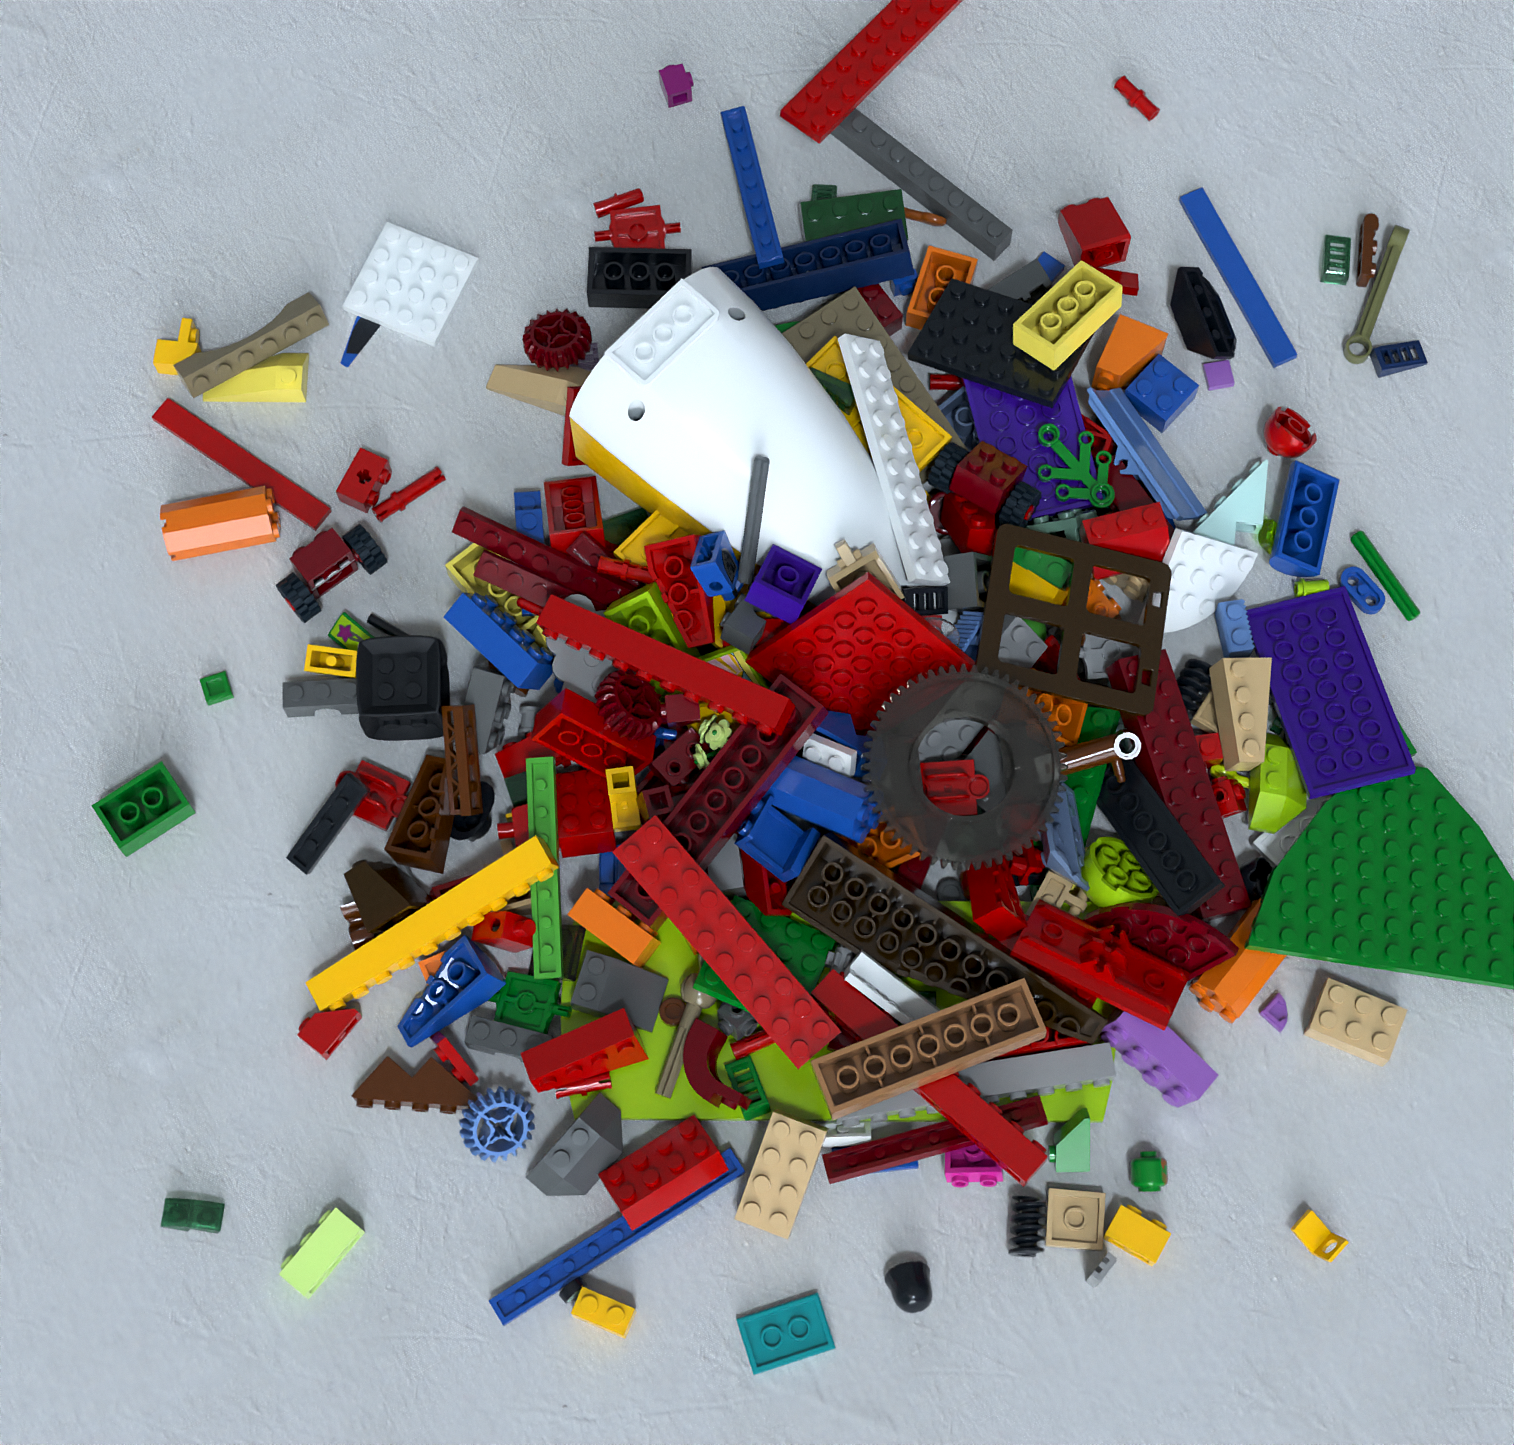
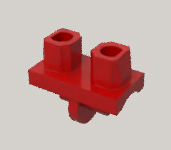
M1024 830L1020 838L1007 836L1002 848L1004 854L1010 855L1007 861L1011 874L1018 876L1019 885L1027 886L1029 875L1033 872L1040 873L1045 868L1041 858V852L1043 851L1034 848L1032 832Z

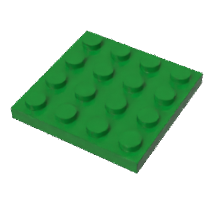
M735 895L731 903L804 988L811 993L817 986L826 965L825 961L828 951H832L835 940L825 933L785 916H765L754 903ZM704 961L694 982L693 989L749 1012L708 963Z

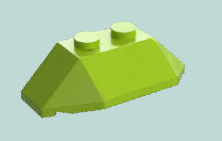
M1266 733L1264 762L1250 770L1248 829L1275 834L1306 809L1307 793L1290 747L1287 746L1285 740L1279 735Z

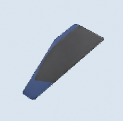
M357 316L340 363L348 368L381 325Z

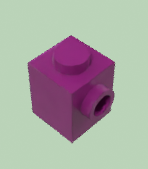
M683 63L668 65L664 69L659 70L660 85L668 108L692 102L691 87L694 86L690 71H685Z

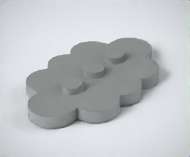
M574 594L564 599L605 617L603 614L605 610L595 611L591 600L584 595ZM546 637V646L555 656L552 663V672L559 681L564 683L562 690L567 688L596 703L597 699L594 695L597 692L599 683L608 674L619 669L614 667L612 661L606 658L602 662L591 657L588 654V650L581 648L580 651L568 647L565 644L566 641L561 638H557L554 641Z

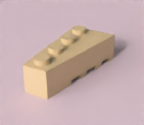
M1222 658L1209 668L1225 771H1250L1264 762L1272 658Z

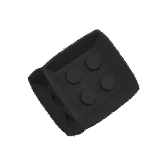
M422 635L369 638L359 642L356 659V698L359 723L368 738L384 741L433 739L444 736L441 706H450V682L447 653L443 642L439 638Z

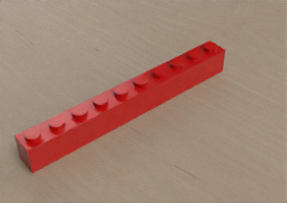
M552 594L536 622L543 630L542 634L549 639L556 641L557 638H561L566 641L565 644L568 647L580 651L581 648L588 650V654L591 657L602 662L606 658L612 661V665L621 671L627 672L628 669L636 672L635 675L646 682H650L651 679L658 681L661 688L671 693H674L676 689L684 693V698L697 704L699 700L708 704L707 707L716 713L728 712L732 714L731 718L741 724L746 725L747 722L755 724L758 731L768 736H771L772 732L779 736L782 735L796 707L788 697Z
M832 969L810 993L823 1010L858 1042L899 1027L894 1022L896 1019L884 1009L880 1010L873 1004L871 999L844 979V972L842 971L838 973ZM958 1072L913 1089L1023 1187L1047 1161L1046 1149L1038 1141L1033 1139L1031 1142L1023 1135L1025 1131L1015 1121L1012 1120L1009 1123L1002 1117L1003 1112L996 1104L991 1101L986 1103L980 1097L981 1092L974 1085L963 1083L958 1078L960 1076Z

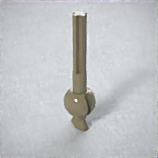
M698 955V973L690 974L681 984L680 993L686 1006L655 1091L656 1094L667 1098L672 1096L683 1065L684 1044L691 1026L696 1018L699 1019L702 1009L710 1008L717 1000L712 996L693 989L694 982L705 961L701 955Z

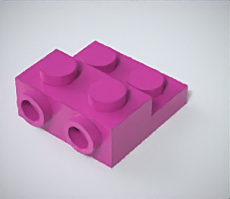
M976 1145L945 1153L947 1183H952L954 1187H966L969 1185V1182H980V1185L984 1187H993L997 1185V1182H1003V1169Z

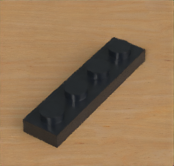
M347 773L286 859L306 875L310 874L371 789L353 774Z

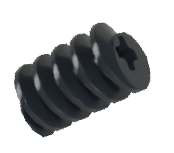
M1197 659L1187 660L1184 665L1185 668L1180 671V677L1176 678L1189 719L1194 717L1189 710L1198 711L1199 708L1194 701L1203 702L1204 698L1199 693H1208L1209 689L1204 684L1212 685L1211 678L1208 676L1210 675L1209 668L1212 665Z
M1012 1196L1018 1203L1012 1204L1011 1209L1019 1214L1012 1215L1010 1221L1017 1224L1010 1227V1233L1017 1237L1009 1239V1244L1016 1248L1009 1250L1008 1254L1017 1257H1036L1037 1253L1045 1251L1044 1248L1037 1246V1242L1045 1240V1237L1039 1235L1038 1231L1046 1229V1226L1039 1223L1038 1220L1047 1217V1214L1040 1212L1039 1208L1048 1206V1203L1035 1197Z

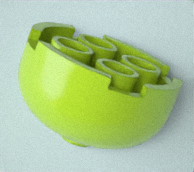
M1099 837L1085 851L1084 866L1081 867L1082 878L1088 882L1090 889L1087 892L1083 890V892L1097 907L1102 908L1120 903L1151 904L1157 896L1158 889L1123 840L1113 837Z

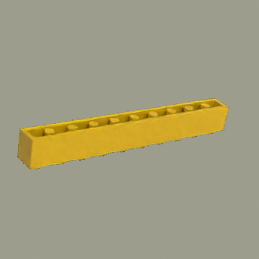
M535 835L305 982L319 1010L323 1012L343 1010L346 1008L347 1002L353 998L359 999L370 992L369 988L375 984L380 985L389 981L392 978L391 974L397 970H405L414 965L415 959L422 954L425 956L438 949L437 945L444 940L450 941L461 934L460 930L466 926H474L483 921L484 915L492 910L495 912L504 908L508 904L507 900L515 895L519 897L530 891L532 884L551 878L554 875L553 871L558 869L559 865L545 840Z

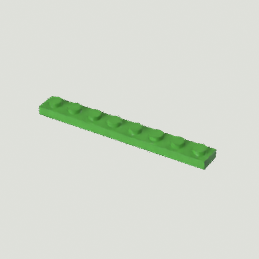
M553 756L526 758L529 839L535 835L544 839L559 865L555 758ZM560 867L553 871L554 875L543 882L537 881L531 885L532 920L536 924V932L533 934L534 979L536 980L564 978Z

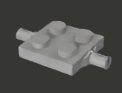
M1088 634L1082 635L1083 642L1079 658H1082L1084 662L1085 679L1108 678L1106 668L1115 661L1139 655V649L1136 646Z

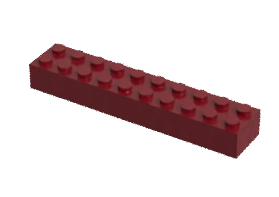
M1162 649L1153 710L1143 717L1120 712L1124 727L1134 732L1141 742L1140 752L1135 757L1138 767L1226 885L1190 914L1206 922L1237 914L1251 907V903L1167 651ZM1139 655L1118 659L1106 668L1112 689L1128 693L1134 692ZM1143 671L1141 684L1149 686L1150 672Z
M782 674L777 677L769 690L790 698L796 706L782 735L779 736L772 732L771 736H768L758 731L755 724L747 722L746 725L740 724L663 822L704 871L829 714L822 704ZM627 869L608 892L611 897L655 931H658L668 918Z

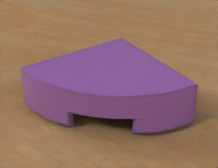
M1280 993L1259 1013L1278 1032L1284 1029L1288 1017L1286 1001Z

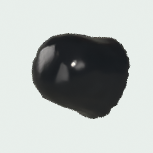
M910 1261L896 1265L888 1270L885 1275V1284L889 1288L894 1302L901 1310L907 1313H917L925 1310L931 1304L932 1286L930 1268L922 1261Z

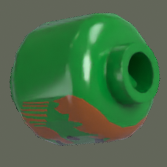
M1157 1151L1140 1152V1157L1133 1158L1130 1161L1131 1184L1138 1187V1192L1161 1191V1187L1168 1183L1167 1160L1163 1157H1157Z

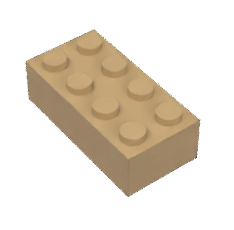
M775 1109L734 1219L788 1239L795 1225L829 1128Z

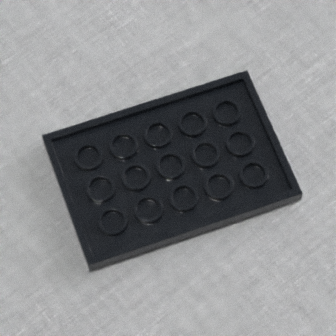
M951 278L908 351V360L1053 408L1094 333L1059 367L1052 370L1013 345V324L1033 306L1032 304Z

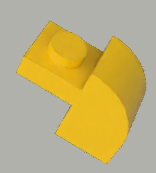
M182 318L178 341L157 339L153 364L159 374L178 375L173 365L195 353L202 352L198 345L199 329H196L192 319Z
M633 766L606 769L614 833L641 828L640 813L636 802L638 795Z

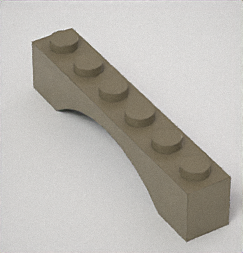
M308 292L286 304L270 323L251 336L220 349L195 353L173 366L187 391L195 398L328 326L329 323L320 304Z

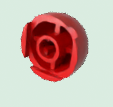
M1278 407L1269 416L1264 425L1263 434L1267 448L1275 456H1282L1284 458L1300 457L1317 442V436L1315 432L1312 435L1310 434L1308 428L1311 425L1300 414L1290 408L1282 411V407Z

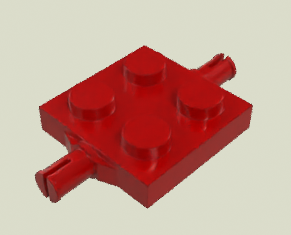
M660 205L610 210L611 223L609 230L594 231L595 242L611 240L614 248L665 249L666 234L681 233L680 222L665 224L661 216Z

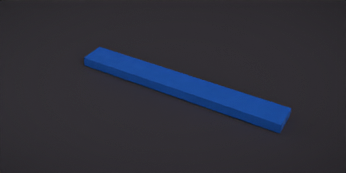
M745 106L722 111L721 116L759 269L785 263Z
M1203 187L1181 196L1179 202L1272 367L1275 368L1296 359L1297 352Z

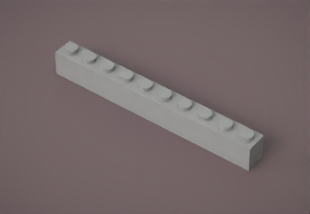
M1110 1042L982 1062L958 1072L960 1075L958 1078L963 1083L974 1085L981 1092L980 1097L986 1103L991 1101L994 1104L999 1102V1098L1010 1097L1011 1101L1025 1099L1027 1094L1036 1092L1040 1096H1048L1054 1094L1055 1089L1065 1088L1066 1092H1073L1083 1089L1082 1085L1093 1084L1094 1088L1110 1085V1081L1116 1077ZM912 1089L836 1119V1124L843 1123V1127H852L859 1125V1120L871 1119V1123L888 1120L887 1116L898 1114L899 1118H909L915 1116L916 1111L926 1110L927 1114L939 1112Z

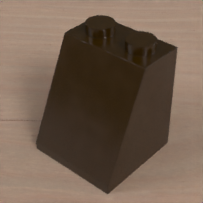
M364 859L354 863L352 869L344 873L368 933L382 934L434 901L395 864L383 863L382 861L371 862Z

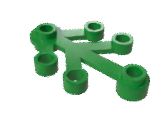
M1053 424L1043 425L1038 433L1039 443L1045 447H1051L1070 469L1054 468L1044 464L1038 470L1039 480L1042 482H1049L1052 479L1081 481L1087 488H1070L1067 484L1059 485L1055 491L1056 499L1061 502H1065L1070 498L1089 500L1096 508L1110 506L1115 497L1113 487L1108 484V468L1112 461L1111 454L1108 451L1097 453L1095 463L1098 466L1096 481L1089 473L1091 446L1094 442L1093 434L1089 431H1083L1079 434L1077 442L1080 446V456L1078 461L1059 440V429ZM1049 433L1053 436V439L1047 441L1043 436ZM1087 436L1091 442L1084 444L1081 438ZM1106 456L1108 462L1101 463L1099 457ZM1044 469L1049 470L1051 475L1044 477L1041 471ZM1061 489L1067 490L1068 495L1066 497H1062L1059 495L1058 491ZM1098 492H1103L1106 495V498L1100 500L1097 498L1096 494Z

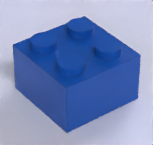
M1158 354L1126 388L1125 395L1138 414L1159 432L1163 433L1195 399L1199 385L1162 355Z

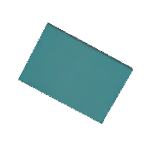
M818 1293L736 1319L753 1375L835 1349Z

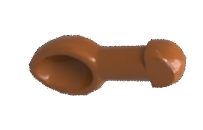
M904 207L905 218L931 226H944L947 222V219L942 216Z

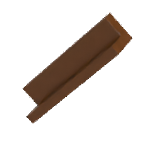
M475 705L441 706L450 815L472 816L483 813ZM450 711H453L454 725L451 723ZM454 741L456 746V752L453 750ZM456 768H457V771H458V779H457L456 776H455V769H456ZM458 795L460 796V808H459V809H458V801H457Z

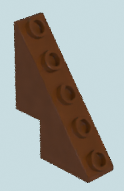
M387 1056L351 1095L356 1101V1106L361 1108H373V1104L384 1105V1108L388 1110H401V1106L412 1107V1111L428 1112L429 1108L440 1109L439 1112L444 1114H456L457 1110L470 1109L468 1100H473L474 1102L478 1100L472 1092L432 1057L411 1077Z

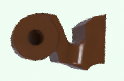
M355 902L340 906L344 918L350 923L348 930L355 950L376 938L375 933L367 932Z

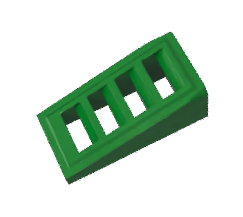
M751 1056L724 1065L734 1090L743 1095L758 1090V1093L747 1096L752 1100L748 1109L741 1108L745 1121L771 1112ZM747 1068L750 1069V1072L734 1077V1073ZM754 1079V1082L738 1087V1084Z

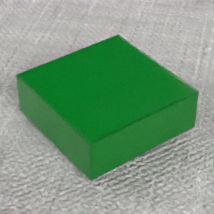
M225 671L200 679L208 706L234 698Z

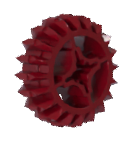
M557 308L555 312L550 313L547 310L546 315L537 314V320H530L529 326L525 327L522 341L525 354H527L531 363H535L538 369L544 367L548 372L551 368H555L558 372L561 367H565L568 370L569 365L578 366V360H585L586 354L590 353L592 335L590 326H588L583 316L579 317L577 312L570 313L568 309L560 312Z
M629 669L627 672L618 670L608 674L599 683L594 696L597 699L595 706L600 709L598 715L603 716L605 719L604 724H609L611 732L617 731L620 738L627 737L629 741L633 739L640 741L654 734L663 723L660 707L662 702L659 701L662 695L655 692L656 686H651L648 682L638 678Z

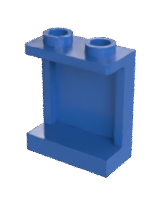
M768 795L758 802L748 819L740 825L737 831L739 836L734 844L785 883L800 875L821 833L813 827L806 831L800 829L771 806L775 798L772 795Z

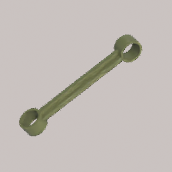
M1398 225L1394 226L1356 333L1347 340L1344 347V357L1352 364L1364 363L1371 353L1372 343L1370 337L1410 229ZM1360 343L1366 348L1367 353L1362 356L1354 355L1350 351L1349 345Z

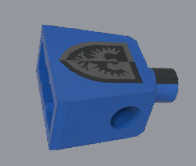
M725 530L700 536L690 566L691 571L707 596L721 595L724 601L733 600L738 596L735 585L738 578L739 564Z

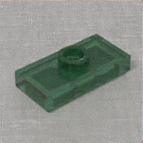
M640 508L602 521L604 539L612 544L621 545L648 518L646 510Z

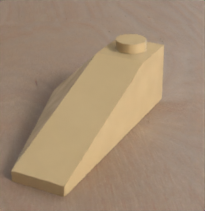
M495 365L486 389L565 416L567 387L583 386L591 372L569 366L568 370L565 367H561L558 372L555 368H551L547 372L544 367L538 369L537 366Z

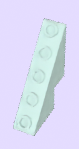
M1265 459L1262 463L1260 461L1256 462L1249 471L1251 475L1245 481L1242 478L1238 480L1231 489L1233 493L1228 498L1225 496L1221 497L1214 506L1216 510L1211 515L1207 513L1203 515L1196 524L1198 528L1193 533L1232 545L1235 544L1236 531L1259 534L1264 517L1268 460Z

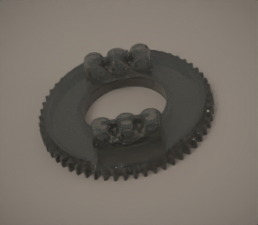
M962 664L959 672L956 671L954 665L949 666L948 673L941 666L937 670V676L930 669L927 671V679L920 673L916 677L917 684L912 679H909L906 682L908 689L901 685L897 689L900 696L892 693L889 696L892 703L884 701L881 706L885 712L878 710L875 714L880 721L872 720L870 726L875 731H867L866 736L872 741L863 743V747L870 752H865L861 755L862 759L869 761L861 765V770L869 773L861 779L862 781L870 782V785L863 789L864 792L872 793V796L866 800L867 803H876L877 805L871 812L872 814H881L877 823H886L887 826L883 831L884 833L890 831L894 833L891 838L893 842L900 839L902 841L901 849L906 846L911 847L909 852L911 856L919 852L920 861L930 857V865L932 866L938 860L942 869L948 863H951L952 870L954 871L957 870L959 864H962L964 871H968L970 864H972L976 871L981 868L982 862L988 869L992 867V860L998 866L1003 864V856L1007 861H1011L1013 859L1012 851L1019 856L1023 853L1021 845L1029 849L1032 847L1030 839L1035 842L1041 839L1037 831L1041 833L1047 832L1048 829L1044 823L1051 824L1054 822L1049 813L1057 814L1059 809L1054 804L1063 802V798L1057 795V793H1064L1066 791V788L1059 783L1068 780L1067 776L1060 773L1068 769V765L1060 763L1061 760L1067 757L1066 753L1059 752V749L1065 746V742H1056V739L1062 733L1061 731H1052L1058 723L1057 721H1047L1052 713L1051 711L1041 712L1045 703H1034L1037 697L1036 693L1029 697L1026 696L1029 689L1028 686L1019 690V680L1009 684L1008 674L999 679V670H995L990 676L988 667H984L981 673H978L977 665H973L970 672H968L965 664ZM953 720H970L983 724L998 735L999 754L1001 756L1006 795L992 810L975 816H957L939 809L925 796L918 748L925 735L942 723Z

